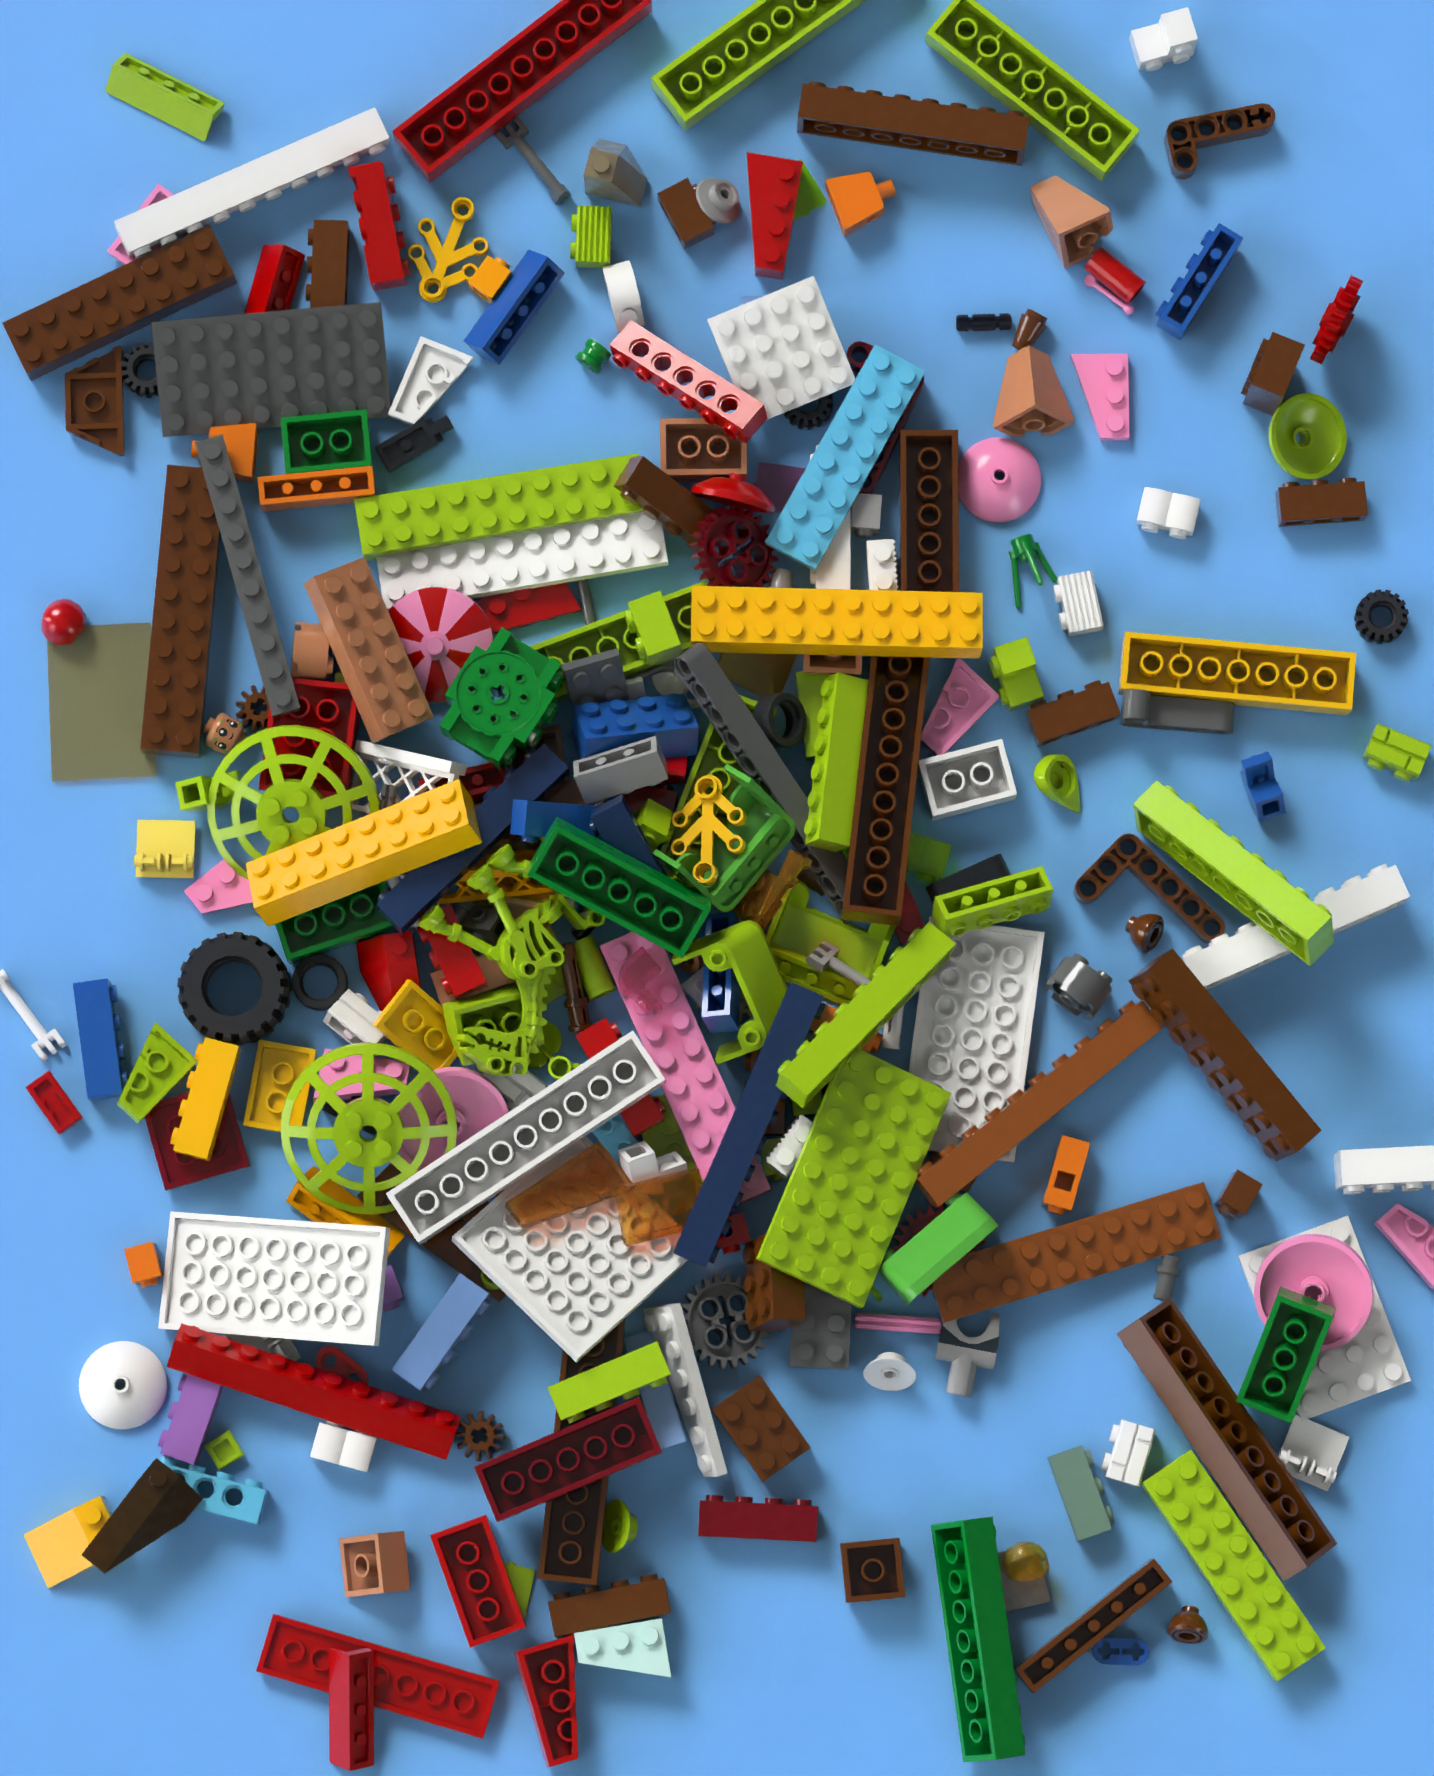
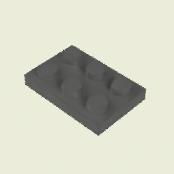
M617 648L561 664L571 710L572 705L587 702L598 703L615 699H629L622 662Z

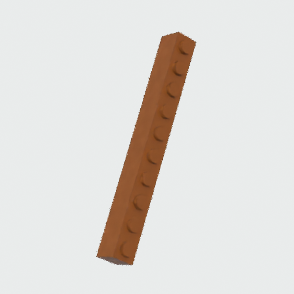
M1131 1000L1118 1010L1121 1014L1114 1021L1108 1018L1096 1027L1099 1033L1091 1039L1085 1036L1074 1045L1076 1051L1068 1057L1065 1053L1051 1063L1054 1068L1046 1075L1041 1071L1029 1081L1032 1086L1026 1091L1022 1092L1021 1089H1018L1006 1099L1009 1104L1002 1110L996 1107L984 1116L986 1122L979 1128L973 1125L961 1135L964 1140L955 1146L953 1143H950L939 1152L941 1158L934 1164L929 1160L917 1170L919 1176H917L915 1184L934 1208L941 1206L1162 1030L1164 1026L1152 1016L1150 1008L1143 1000L1136 1003Z

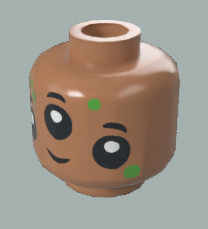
M226 713L218 714L215 719L209 717L202 730L206 734V746L225 756L247 736L242 722Z

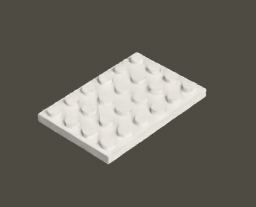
M1348 1215L1237 1256L1254 1301L1255 1281L1262 1262L1277 1245L1295 1236L1322 1234L1334 1237L1354 1249L1366 1264ZM1373 1280L1372 1307L1362 1329L1345 1344L1334 1349L1319 1352L1296 1410L1301 1421L1411 1381Z

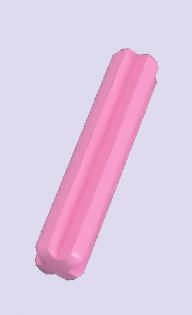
M856 1313L855 1328L939 1334L941 1332V1319Z

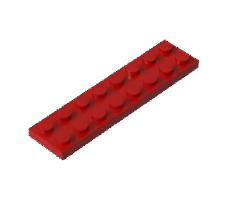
M273 1614L256 1669L257 1672L329 1693V1648L334 1647L344 1652L369 1648L374 1650V1707L482 1739L484 1738L500 1684L499 1680Z

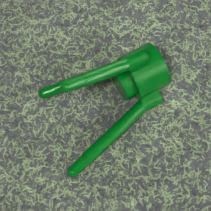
M1032 534L1022 535L1013 539L1010 542L1013 549L1008 551L1012 565L1014 598L1017 609L1021 608L1018 559L1020 563L1029 562L1038 585H1043V580L1035 562L1037 557L1054 583L1057 582L1056 575L1043 555L1039 543L1034 541Z

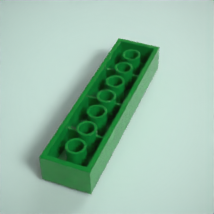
M993 1516L931 1525L963 1762L998 1760L1026 1755L1024 1747L1025 1737L1022 1732L1020 1718L1021 1708L1018 1703L1016 1689L1017 1678L1014 1674L1012 1660L1013 1649L1010 1644L1008 1631L1009 1620L1005 1610V1591L1001 1581L1000 1558L997 1552L996 1528L993 1523Z

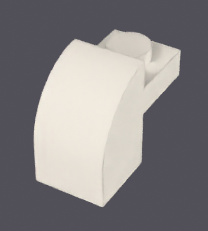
M630 260L603 266L602 270L617 332L622 331L630 320L640 326L645 325L639 292Z
M645 1141L617 1150L624 1174L640 1191L647 1194L664 1193L662 1182L676 1180L680 1175L688 1173L686 1162L676 1151L656 1158L655 1152Z

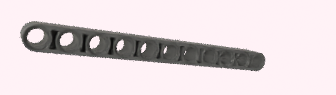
M695 643L674 659V666L744 773L752 778L793 819L796 829L790 842L837 913L841 916L847 857L842 850L833 852L805 845L806 834L804 833V827L809 815L808 798L709 649L702 643Z

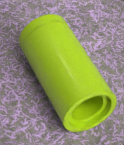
M588 936L576 941V954L582 984L589 1000H595L616 990L594 937Z

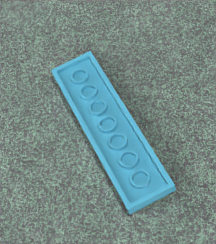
M876 344L874 345L767 537L765 545L814 571L817 570L924 377L925 370Z

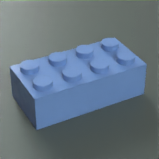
M460 1273L391 1370L422 1392L426 1388L432 1390L441 1377L437 1374L443 1364L449 1366L458 1354L455 1347L460 1340L466 1342L475 1330L472 1323L477 1316L483 1318L492 1306V1303L489 1301L491 1295Z

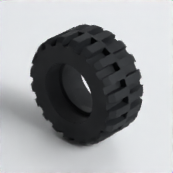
M234 932L233 934L220 933L213 939L207 938L203 940L199 948H193L189 953V959L187 962H183L180 970L182 973L177 982L179 1004L182 1006L184 1015L193 1027L207 1038L237 1046H242L247 1042L255 1043L265 1034H271L276 1024L281 1023L285 1017L284 1012L286 1008H289V994L291 992L289 973L274 949L258 937L244 935L243 932ZM230 962H241L252 967L259 975L262 985L261 996L256 1006L249 1012L239 1016H228L217 1011L210 1003L207 993V986L211 975L220 966Z

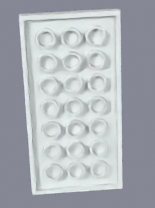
M929 916L928 922L936 926L933 918ZM992 925L986 929L968 931L959 937L951 936L949 938L956 943L952 956L919 989L908 1072L951 1093L928 1151L939 1153L950 1143H953L955 1146L964 1140L961 1135L973 1125H976L977 1128L986 1122L984 1116L996 1107L1002 1110L1009 1104L1006 1099L1018 1089L1024 1092L1045 932ZM1016 1146L997 1161L1014 1163Z
M170 1212L158 1328L179 1330L181 1323L217 1334L379 1346L390 1228Z

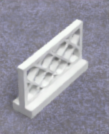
M362 740L356 741L354 750L360 752L359 757L366 766L368 760L374 761L378 772L372 776L374 782L382 777L385 784L395 785L397 788L406 783L411 794L402 801L420 795L428 788L429 790L435 789L434 784L443 777L448 778V783L458 780L459 775L465 776L467 768L466 764ZM397 766L402 777L392 784L387 772ZM355 772L352 788L363 785L357 772ZM421 772L426 783L415 789L410 778ZM396 794V798L393 800L395 804L402 802L398 794ZM359 799L351 801L352 810L370 814L369 802L361 806L358 805Z

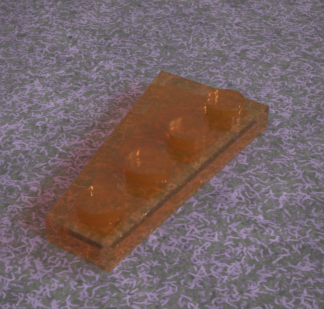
M598 1141L507 1201L505 1208L520 1227L525 1229L632 1191L635 1185L600 1141Z

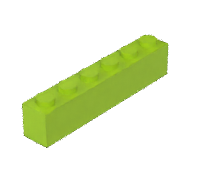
M837 672L825 678L821 685L822 704L817 716L819 730L814 742L816 756L815 763L811 769V778L813 779L812 790L807 801L809 815L804 827V833L806 834L805 845L833 852L850 847L869 680Z

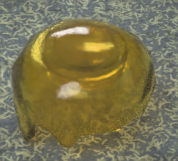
M1017 1542L1007 1548L1004 1554V1569L1013 1581L1035 1580L1044 1576L1049 1571L1046 1551L1034 1542Z

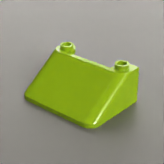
M791 877L782 894L766 935L785 982H793L836 1003L842 1004L845 1002L849 1004L854 999L852 995L859 986L830 967H827L822 973L806 962V958L823 941H827L840 949L837 959L872 980L871 976L881 965L896 926L871 923L867 931L807 906L810 898L809 888L805 883Z

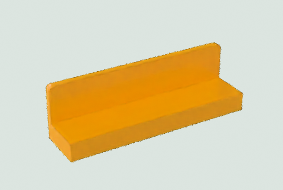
M312 1166L304 1175L310 1180L320 1170ZM331 1179L318 1188L325 1195L339 1202L364 1207V1203ZM299 1180L286 1199V1202L314 1222L390 1228L387 1259L405 1237V1233L379 1214L351 1213L337 1209L319 1200Z

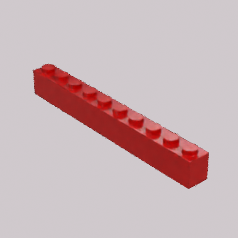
M181 1323L174 1339L167 1363L168 1368L447 1460L461 1416L452 1414L450 1411L440 1410L425 1405L420 1401H413L398 1396L393 1392L383 1391L368 1386L366 1383L356 1382L336 1373H330L312 1367L309 1364L300 1363L285 1358L282 1355L273 1354L252 1345L243 1344L228 1339L225 1336L216 1335L201 1330L196 1326H189Z

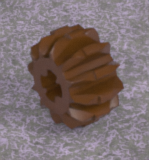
M252 685L251 691L253 694L249 696L247 692L242 691L241 695L246 701H236V707L244 709L238 711L236 717L237 719H244L242 722L244 729L252 724V733L258 732L260 726H262V729L267 728L270 706L264 685L260 693H258L256 686ZM260 703H263L267 710L261 711L260 715H257L254 707L258 708Z
M479 1411L478 1421H475L472 1413L467 1414L471 1424L468 1426L465 1422L460 1421L458 1425L466 1429L465 1433H455V1437L465 1438V1441L457 1445L458 1449L469 1446L465 1452V1457L467 1458L476 1450V1461H481L482 1451H485L488 1459H492L493 1454L489 1448L493 1447L499 1452L502 1450L501 1446L494 1443L495 1439L505 1440V1435H495V1431L503 1428L502 1423L492 1427L491 1424L496 1418L493 1414L484 1422V1411ZM483 1428L486 1429L487 1433L485 1436H488L485 1443L480 1441L478 1444H475L473 1439L476 1437L472 1436L475 1430L481 1431Z

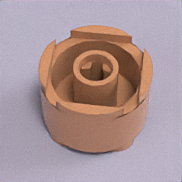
M295 621L291 677L326 681V678L331 679L334 657L328 656V650L332 649L321 624Z

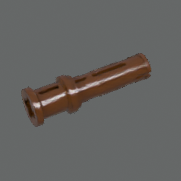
M575 942L561 943L560 945L565 949L563 951L564 962L561 965L567 996L564 1007L568 1008L571 1024L568 1026L569 1032L583 1031L594 1025V1023L590 1021L587 1006L590 1001L587 995H584L576 944Z

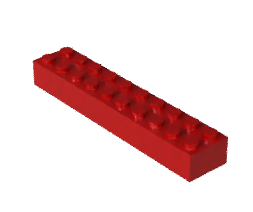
M560 1L392 131L395 142L425 179L431 183L652 12V1Z

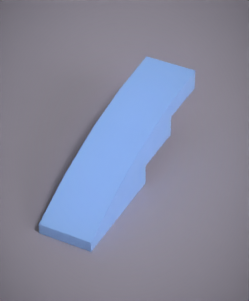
M649 1331L624 1338L628 1353L655 1342L652 1332ZM668 1383L652 1390L650 1385L640 1388L639 1391L660 1448L664 1449L686 1442Z

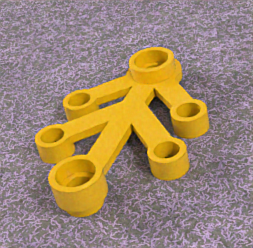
M459 197L453 201L451 210L454 219L443 248L435 233L434 222L429 218H424L418 223L419 233L426 238L437 262L433 274L425 260L424 248L419 244H414L408 249L409 259L416 264L422 277L419 284V293L429 303H437L443 300L448 288L464 281L469 282L472 277L465 275L467 269H474L475 272L478 269L476 265L467 263L462 267L461 271L444 277L449 266L473 255L484 256L489 250L487 240L482 237H477L471 244L455 250L464 223L474 216V205L469 198ZM461 207H466L469 211L466 215H460L458 210ZM426 223L432 226V229L428 232H424L421 229ZM479 242L485 244V248L482 251L475 249V245ZM416 249L422 252L419 258H414L411 255ZM431 285H436L439 290L432 294L428 291V288Z
M705 775L697 780L694 788L695 796L681 810L676 811L671 819L675 827L685 830L691 824V816L702 806V816L680 839L672 842L671 851L677 857L690 852V845L701 835V861L694 866L693 877L703 886L712 885L718 878V869L713 865L714 832L726 843L727 849L733 854H741L746 848V842L740 836L734 835L714 816L716 804L727 814L728 821L734 826L743 825L747 819L746 813L741 808L735 807L722 795L723 784L714 775ZM709 786H713L714 790L712 793L706 794V789ZM740 812V818L733 821L734 814ZM685 816L684 823L678 824L679 817ZM739 840L740 846L737 849H732L733 843ZM680 844H684V850L678 853L677 847ZM711 870V876L708 879H704V873Z

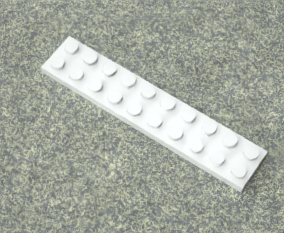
M643 512L376 557L382 598L388 611L405 595L425 587L451 588L472 599L514 592L515 590L537 588L669 565L662 523L659 520L647 517Z

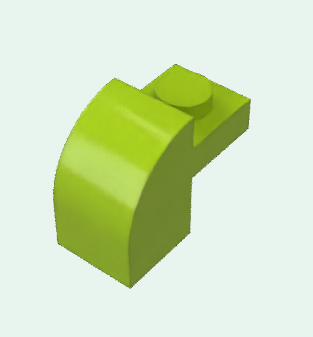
M241 771L228 772V774L239 781L242 779ZM197 776L175 783L181 811H207V805L210 804L208 798L209 787L213 777ZM222 783L219 784L215 809L224 808L227 804L232 803L234 791Z

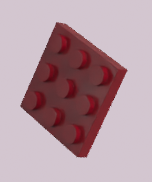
M230 1092L210 1161L176 1153L173 1150L174 1145L170 1144L174 1128H179L182 1117L178 1116L181 1102L183 1099H188L189 1093L160 1101L145 1116L165 1191L251 1167Z

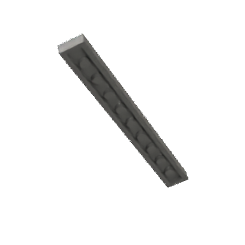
M223 434L195 442L272 717L299 711L301 708Z

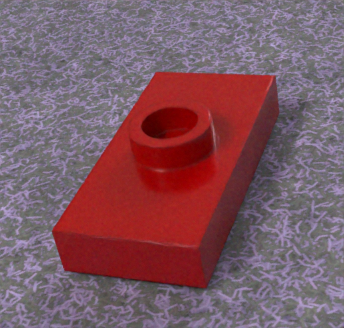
M50 1071L25 1087L59 1135L84 1119Z

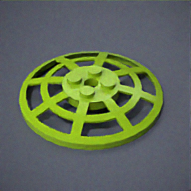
M281 725L266 728L248 736L224 757L209 787L208 798L210 804L207 805V815L211 835L219 853L238 875L248 879L247 872L234 861L222 842L223 840L237 837L246 852L252 858L258 859L264 855L252 846L246 837L247 834L261 831L265 838L271 842L265 854L268 855L281 848L331 830L332 828L325 826L328 809L342 805V825L352 821L351 801L367 796L371 814L380 810V799L369 769L359 755L346 743L316 728L301 725ZM297 736L320 742L313 758L297 754L277 755L272 738ZM261 742L265 759L251 767L240 781L226 772L229 765L242 752L252 745ZM331 748L352 765L363 785L346 790L338 776L323 764ZM280 764H298L308 768L302 780L284 779ZM268 768L273 784L263 794L248 786L249 782L257 774ZM318 773L323 775L332 784L337 794L323 798L319 791L312 786ZM220 783L234 791L231 806L233 826L222 829L217 828L215 818V802ZM243 796L257 804L256 820L241 824L240 805ZM294 807L299 812V819L296 821L288 820L284 815V809Z
M366 1042L349 1044L333 1049L318 1057L303 1070L293 1083L286 1097L282 1111L280 1131L282 1147L287 1162L296 1178L310 1193L337 1209L351 1213L371 1215L396 1210L393 1204L376 1207L375 1191L392 1188L419 1172L417 1169L426 1156L430 1138L448 1136L444 1155L456 1147L457 1119L456 1110L448 1089L442 1079L428 1064L402 1048L388 1044ZM353 1055H362V1073L344 1076L329 1086L317 1074L323 1067L336 1060ZM374 1055H383L400 1060L412 1066L419 1074L407 1086L392 1076L374 1073ZM428 1081L442 1100L447 1115V1124L430 1126L426 1108L416 1095ZM309 1082L320 1095L311 1108L307 1126L290 1125V1116L294 1102L301 1089ZM362 1082L361 1098L354 1099L346 1104L336 1094L337 1091L346 1086ZM374 1082L388 1085L398 1090L400 1094L391 1103L374 1097ZM409 1101L418 1114L421 1124L419 1127H404L402 1118L398 1113ZM328 1102L338 1113L334 1127H316L318 1115L323 1105ZM367 1125L373 1126L377 1131V1135L372 1139H365L360 1134L362 1127ZM290 1137L307 1138L311 1155L317 1166L321 1169L310 1180L303 1174L295 1160ZM316 1139L334 1140L339 1154L328 1164L319 1151ZM403 1139H421L418 1152L411 1163L398 1154ZM347 1162L363 1167V1183L349 1180L339 1175L337 1171ZM390 1162L401 1172L389 1180L375 1183V1167ZM331 1179L345 1188L363 1191L364 1207L339 1202L325 1195L318 1188Z

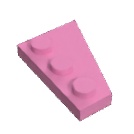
M957 658L921 733V742L936 756L947 753L1000 698V695L960 658Z
M1397 1203L1374 1224L1433 1290L1434 1227L1428 1224L1427 1220Z

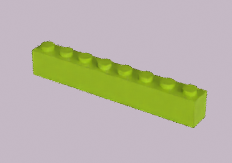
M928 922L923 929L920 927L916 928L908 938L909 943L904 948L902 946L897 947L889 958L891 961L886 966L881 964L872 974V980L867 985L862 983L852 995L854 999L849 1004L842 1003L834 1013L835 1018L830 1023L827 1021L822 1023L815 1032L816 1037L811 1042L806 1040L797 1050V1056L792 1061L786 1060L777 1071L779 1077L776 1087L803 1108L952 956L956 943L931 922Z

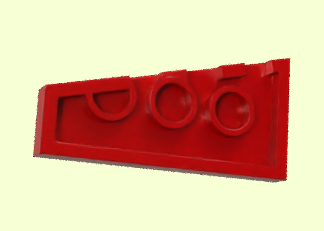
M567 583L490 595L476 602L487 616L493 635L498 634L501 627L506 630L517 627L521 628L532 623L555 619L570 613L582 612Z

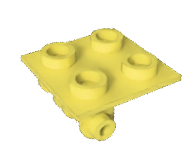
M137 820L136 855L134 856L136 877L194 878L196 821Z

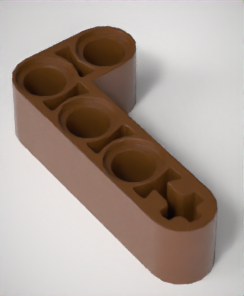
M1260 103L1171 122L1164 137L1171 173L1178 179L1190 178L1194 174L1198 163L1196 149L1268 134L1275 121L1274 109L1268 104ZM1257 116H1261L1263 120H1266V123L1262 124L1261 120H1256ZM1230 120H1235L1240 124L1241 128L1232 130L1226 123ZM1208 126L1212 129L1213 134L1209 136L1202 135L1198 128ZM1175 131L1182 132L1185 139L1176 141L1171 137V133ZM1181 158L1188 159L1191 166L1189 168H1181L1177 164V160Z

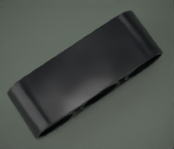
M1000 853L936 881L925 889L932 904H934L935 896L1009 876L1011 873Z

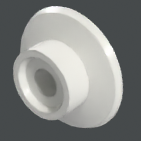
M895 1352L881 1353L865 1367L863 1372L867 1383L885 1391L906 1389L916 1380V1373L913 1367L905 1362L902 1355Z

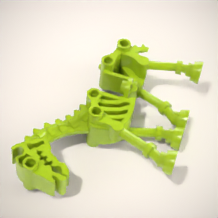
M509 844L496 851L487 861V864L479 868L466 882L475 890L480 889L483 893L487 892L489 895L486 897L489 902H494L505 927L496 946H492L462 930V926L457 923L452 925L446 924L445 914L439 904L424 914L417 923L426 931L431 930L433 934L445 935L450 941L456 942L458 940L479 951L489 961L497 962L502 972L508 978L516 980L522 1002V1020L518 1032H501L477 1026L464 1028L463 1031L466 1034H457L456 1036L458 1042L467 1045V1047H459V1051L473 1060L480 1072L493 1076H511L514 1065L515 1075H526L528 1065L531 1062L529 1055L531 1053H538L539 1050L535 1045L537 1041L544 1040V1035L540 1031L541 1026L547 1024V1020L542 1017V1011L547 1009V1005L542 1003V997L548 996V992L543 988L544 985L551 983L548 974L554 975L556 973L554 967H558L564 962L563 951L565 949L547 931L543 924L546 922L549 924L554 923L562 914L576 930L600 926L605 922L604 916L585 906L576 912L565 900L564 897L567 896L554 890L556 894L550 895L549 899L536 903L535 908L527 909L514 920L503 897L505 892L502 887L498 888L495 885L496 880L493 878L494 872L491 867L496 870L500 869L503 873L520 874V877L528 879V866L531 861L525 859L523 862H517L514 858L515 853ZM478 1034L480 1037V1041L487 1042L488 1044L496 1045L498 1047H504V1049L502 1050L496 1047H489V1045L485 1043H477V1041L473 1039L471 1036H476Z

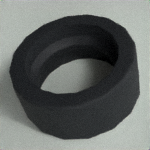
M791 693L768 694L760 698L755 705L753 717L774 749L793 747L802 740L807 727V717L804 707L797 697ZM777 705L781 707L786 718V729L782 737L778 734L774 725L773 714Z
M314 954L304 958L296 966L292 975V988L297 999L305 1007L315 1011H326L348 990V977L343 966L335 958L325 954ZM326 966L335 973L337 987L330 997L314 999L305 992L303 978L310 968Z

